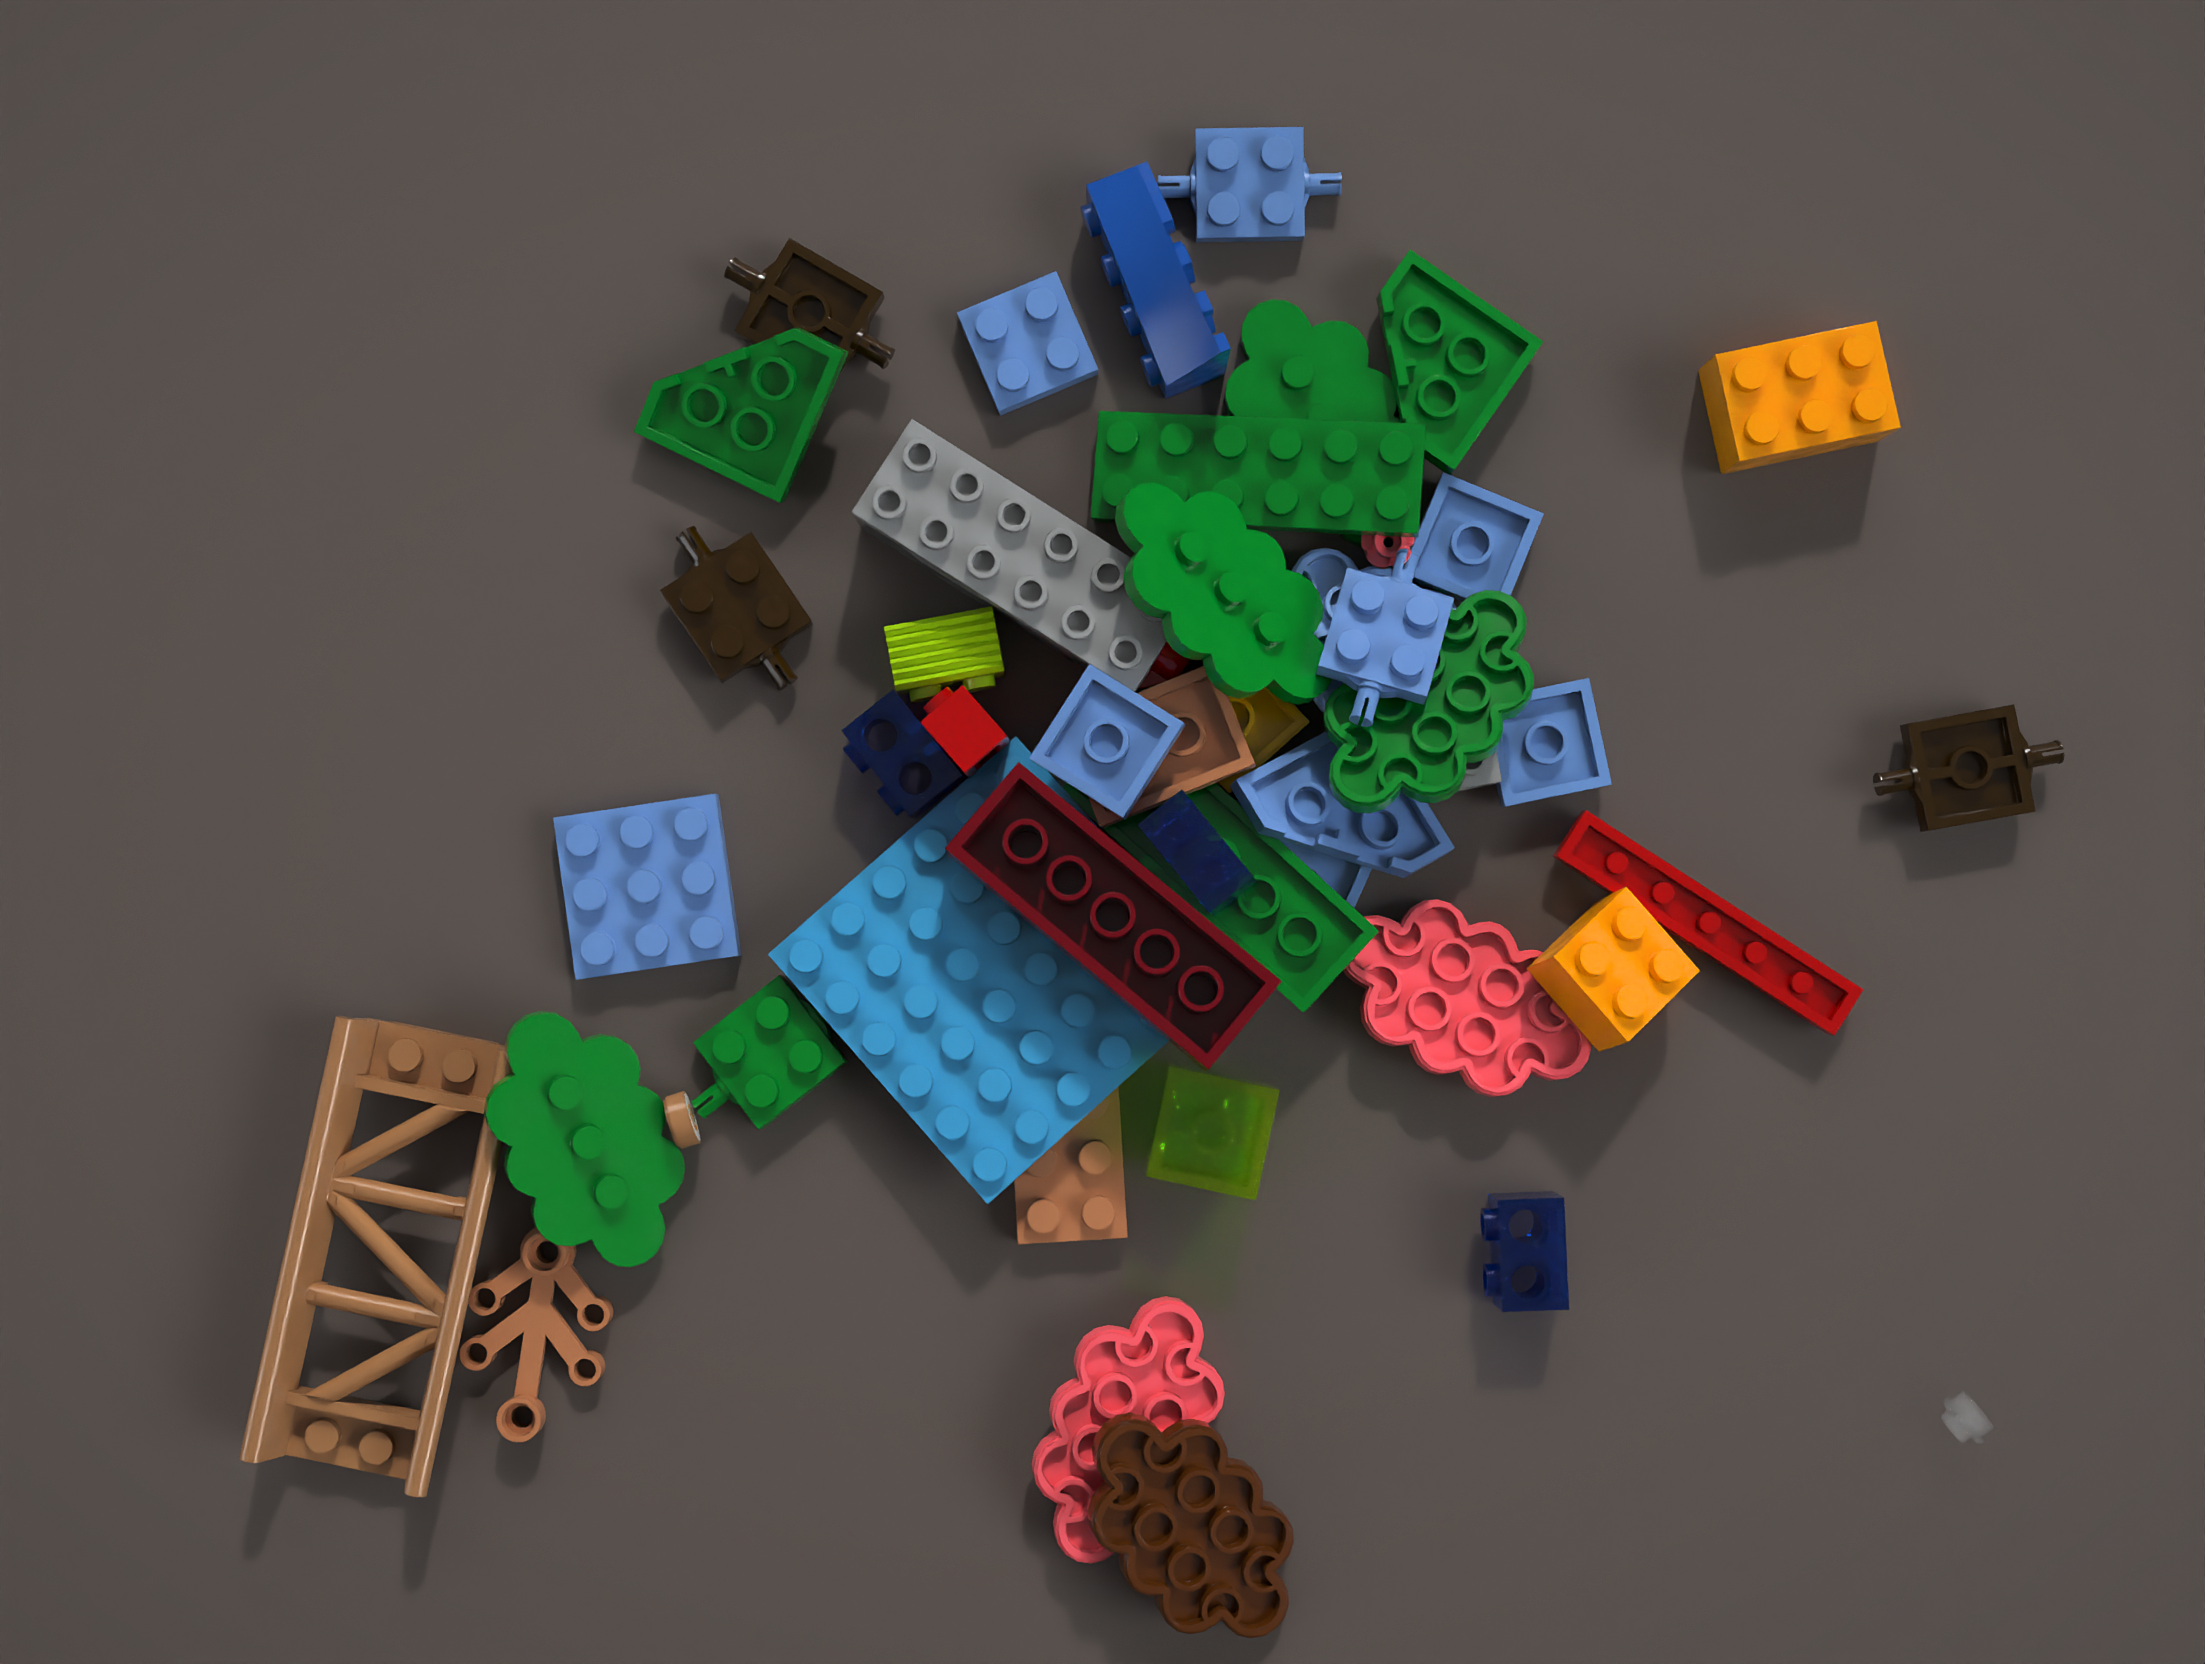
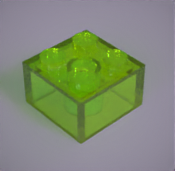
M1168 1062L1145 1165L1146 1176L1256 1200L1280 1090L1274 1085Z

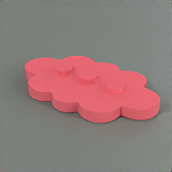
M1438 899L1425 900L1406 911L1399 923L1379 915L1364 916L1365 919L1379 930V933L1343 972L1353 982L1366 989L1360 1005L1361 1021L1368 1034L1379 1043L1392 1047L1408 1045L1417 1065L1426 1072L1443 1075L1459 1071L1468 1087L1477 1094L1488 1097L1511 1094L1522 1087L1530 1074L1548 1081L1567 1079L1580 1072L1587 1063L1591 1051V1042L1526 969L1543 952L1538 950L1519 951L1511 933L1502 925L1490 921L1468 925L1460 910L1451 903Z
M1164 1296L1150 1300L1140 1307L1129 1329L1106 1325L1097 1327L1087 1333L1075 1351L1073 1363L1077 1377L1057 1388L1051 1398L1049 1413L1055 1430L1040 1441L1034 1450L1031 1466L1038 1488L1045 1497L1057 1503L1053 1518V1528L1057 1543L1067 1556L1077 1562L1092 1564L1104 1561L1114 1554V1552H1110L1099 1544L1088 1524L1087 1510L1091 1497L1105 1482L1093 1462L1092 1445L1096 1433L1102 1425L1116 1415L1134 1413L1145 1416L1163 1432L1167 1427L1180 1420L1196 1419L1210 1423L1216 1418L1223 1406L1225 1396L1223 1381L1215 1368L1209 1362L1199 1357L1204 1338L1202 1322L1192 1307L1179 1298Z

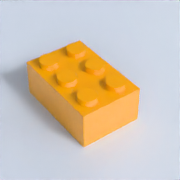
M1877 321L1715 354L1698 370L1721 474L1878 442L1901 428Z

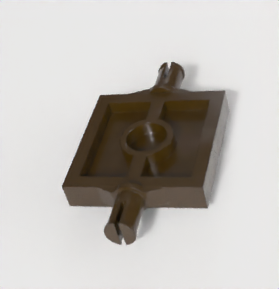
M791 238L786 242L776 261L764 269L762 273L741 262L736 257L729 262L732 268L727 266L724 278L750 291L748 308L734 330L738 337L754 345L787 330L801 328L848 351L842 369L857 353L877 364L882 369L888 366V359H892L895 349L868 335L870 322L885 298L883 291Z
M691 526L686 530L697 548L693 547L683 531L678 534L676 540L685 550L693 564L684 575L659 591L721 683L726 682L744 669L763 665L779 691L786 688L787 684L776 668L781 670L790 685L794 683L798 677L780 652H782L790 639L812 626L813 623L753 533L749 532L728 547L712 552L698 533L696 526Z
M2013 704L1900 725L1906 755L1905 769L1883 773L1877 772L1873 775V783L1895 780L1893 784L1874 787L1878 796L1909 790L1915 801L1920 832L2036 812L2030 785L2033 767L2055 763L2060 764L2064 761L2065 754L2042 755L2044 752L2063 749L2059 740L2028 746L2027 741L2019 730L2015 705Z

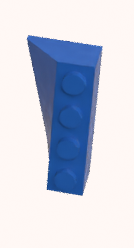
M1146 161L1087 184V204L1080 207L1081 214L1090 237L1093 238L1100 235L1107 254L1100 256L1102 268L1110 287L1119 285L1127 303L1120 306L1121 315L1130 337L1139 335L1147 354L1140 356V362L1150 387L1159 385L1164 398L1167 399L1225 376L1231 351L1230 345L1224 332L1212 335L1216 332L1212 314H1214L1213 307L1205 290L1194 294L1190 284L1195 283L1192 260L1185 245L1181 241L1173 243L1170 234L1175 232L1174 221L1148 162Z

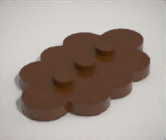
M1134 1413L1116 1415L1106 1421L1096 1433L1092 1445L1093 1462L1105 1482L1091 1497L1087 1510L1088 1524L1099 1544L1110 1552L1119 1553L1120 1570L1129 1586L1140 1594L1155 1596V1604L1165 1622L1178 1632L1187 1634L1204 1632L1216 1625L1220 1620L1236 1635L1250 1639L1265 1636L1275 1630L1285 1618L1289 1606L1288 1590L1276 1570L1282 1566L1290 1555L1294 1543L1293 1528L1281 1509L1272 1502L1263 1500V1485L1254 1469L1243 1460L1228 1458L1227 1447L1221 1435L1204 1421L1196 1419L1180 1420L1167 1427L1163 1432L1145 1416Z

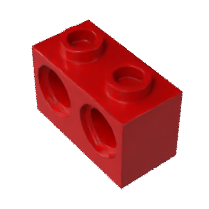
M963 685L954 693L949 687L944 688L923 707L927 716L920 723L968 778L1010 743L1004 731Z

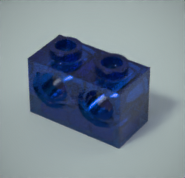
M891 690L841 730L850 741V743L843 747V750L863 774L870 768L873 769L884 783L877 792L896 816L905 810L910 817L916 819L965 779L894 690ZM890 723L895 726L897 731V740L894 746L883 752L872 750L868 740L870 731L877 724ZM923 765L928 767L931 772L932 780L929 788L917 795L907 793L902 784L905 771L911 766Z
M1182 789L1138 824L1213 917L1256 883L1253 875Z
M1554 1191L1489 1193V1208H1481L1480 1211L1482 1239L1484 1242L1490 1241L1491 1263L1483 1264L1482 1275L1485 1296L1493 1297V1304L1502 1312L1569 1310L1564 1197ZM1520 1210H1530L1534 1218L1533 1227L1530 1232L1521 1237L1512 1236L1509 1230L1511 1217ZM1522 1266H1533L1536 1271V1280L1533 1286L1527 1291H1514L1511 1283L1514 1272Z

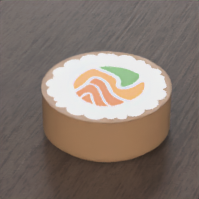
M681 1091L666 1096L665 1100H663V1105L676 1146L684 1149L701 1143L698 1124L687 1093Z

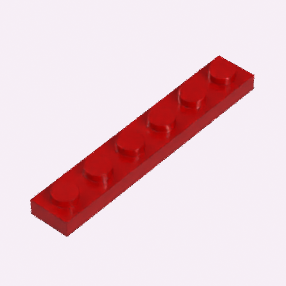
M1587 810L1581 811L1552 856L1609 894L1627 887L1663 929L1827 1035L1835 1036L1864 990Z

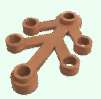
M537 1227L530 1230L523 1238L520 1246V1259L493 1280H485L475 1285L471 1289L468 1304L471 1310L478 1315H491L504 1305L508 1293L532 1278L529 1301L487 1333L475 1335L465 1341L459 1353L461 1363L467 1369L479 1371L495 1360L500 1349L524 1332L515 1393L513 1397L500 1407L496 1417L499 1432L504 1438L512 1442H525L531 1439L542 1429L545 1423L546 1410L543 1403L538 1399L547 1338L569 1366V1376L575 1384L583 1387L591 1386L605 1372V1360L602 1355L594 1350H586L553 1305L555 1282L578 1309L577 1320L585 1330L595 1332L603 1329L610 1323L614 1314L612 1303L604 1296L595 1295L573 1266L577 1252L576 1245H556L558 1248L557 1258L552 1261L547 1260L541 1253V1246L543 1242L549 1240L544 1238ZM482 1288L490 1289L494 1293L495 1303L492 1307H486L479 1301V1292ZM596 1304L603 1309L604 1318L602 1322L595 1323L588 1318L586 1312L588 1305ZM473 1343H479L485 1347L487 1351L485 1361L479 1362L472 1358L470 1348ZM581 1359H588L594 1363L596 1372L593 1377H585L579 1372L578 1364ZM525 1406L532 1411V1423L523 1424L517 1419V1407Z

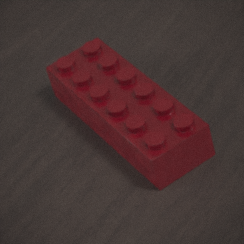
M1019 762L945 847L951 859L1204 1071L1211 1068L1282 982Z

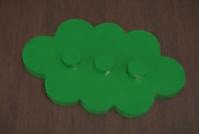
M1271 299L1264 301L1248 312L1242 323L1240 344L1247 361L1232 372L1225 388L1224 402L1230 416L1401 423L1400 419L1394 416L1397 402L1393 382L1387 375L1368 367L1369 349L1367 342L1356 327L1343 321L1334 320L1312 327L1300 308L1286 300ZM1340 534L1344 540L1361 547L1362 535ZM1386 537V538L1384 539L1383 543H1385L1386 541H1388L1390 538H1389V537Z
M1150 482L1139 484L1121 499L1116 508V526L1121 538L1135 553L1129 560L1124 572L1123 582L1127 595L1135 607L1146 615L1162 619L1166 641L1175 652L1185 658L1203 660L1206 675L1214 687L1230 697L1238 699L1251 697L1266 687L1283 702L1298 705L1310 702L1327 690L1332 679L1316 674L1324 645L1313 634L1323 618V604L1320 594L1313 583L1302 574L1286 570L1283 551L1274 538L1265 532L1247 529L1243 514L1237 505L1224 494L1214 491L1198 492L1184 502L1167 486Z
M1484 590L1470 595L1456 610L1451 609L1424 705L1398 697L1379 698L1373 718V725L1363 727L1361 725L1367 708L1365 705L1363 706L1358 725L1349 720L1358 691L1353 690L1344 683L1330 694L1325 703L1324 727L1328 737L1339 750L1330 763L1329 785L1334 798L1343 807L1355 813L1371 814L1384 810L1395 801L1400 793L1421 803H1437L1447 800L1460 789L1465 779L1467 763L1485 760L1496 752L1502 738L1503 721L1516 717L1527 707L1534 687V675L1531 667L1517 653L1525 638L1527 617L1522 606L1512 596L1501 591Z
M537 1011L526 1014L514 1023L506 1038L505 1053L512 1073L493 1085L486 1097L484 1107L487 1126L497 1139L509 1145L504 1161L506 1176L517 1190L533 1197L531 1205L533 1223L545 1239L562 1246H575L591 1240L601 1256L616 1266L633 1267L643 1264L657 1253L664 1240L665 1224L658 1205L668 1200L677 1192L683 1182L685 1172L682 1153L674 1142L661 1135L666 1120L663 1102L655 1092L638 1084L641 1071L638 1056L626 1042L613 1035L598 1034L581 1040L579 1033L571 1022L555 1012Z

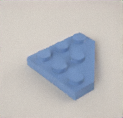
M1327 732L1243 775L1230 785V788L1259 834L1401 878L1408 877L1455 848L1428 803L1418 802L1403 793H1400L1395 801L1384 810L1371 814L1355 813L1343 807L1334 798L1329 785L1330 763L1339 748L1330 740Z

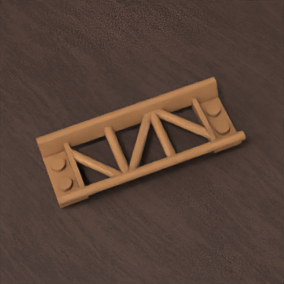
M345 1016L335 1017L239 1456L241 1461L260 1463L289 1455L405 1479L404 1493L412 1497L427 1496L503 1142L497 1139L487 1126L484 1115L467 1197H453L352 1175L470 1111L484 1114L486 1097L493 1085L512 1073L507 1062L505 1045L395 1021L388 1022L374 1018H350ZM363 1089L436 1104L350 1151ZM354 1199L461 1221L446 1294ZM336 1215L422 1304L328 1285V1282L322 1281ZM316 1306L425 1328L316 1388L299 1386ZM433 1350L421 1410L348 1396Z

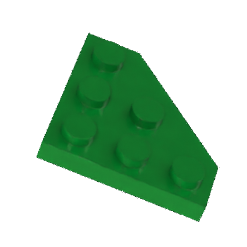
M1410 249L1379 292L1376 301L1400 422L1426 424L1424 459L1444 473L1451 475L1544 341Z
M801 328L787 330L774 335L772 338L740 348L681 373L654 381L634 432L779 503L784 502L840 374L848 351Z

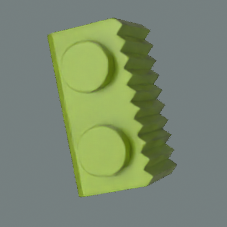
M992 606L884 626L896 692L900 696L909 694L912 703L929 701L942 690L941 688L963 684L968 692L991 689L996 687L995 678L1006 676Z

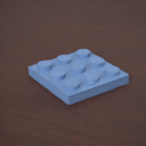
M718 794L553 818L576 980L742 955Z

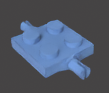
M1304 127L1196 128L1194 134L1195 160L1190 176L1158 175V187L1163 198H1190V203L1196 215V242L1303 241L1305 237V206L1309 196H1341L1342 183H1340L1342 180L1341 172L1309 174V168L1304 158Z
M1399 549L1397 551L1391 577H1379L1351 568H1347L1316 674L1342 681L1353 690L1358 691L1352 713L1349 716V720L1358 725L1364 705L1367 708L1361 726L1370 727L1373 725V718L1379 698L1398 697L1424 705L1428 696L1454 597L1422 589L1412 583L1417 563L1420 560V555L1413 550L1411 551L1406 569H1403L1408 549Z

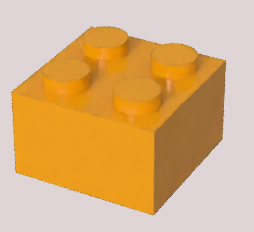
M1627 887L1597 900L1526 968L1598 1052L1629 1042L1700 971Z

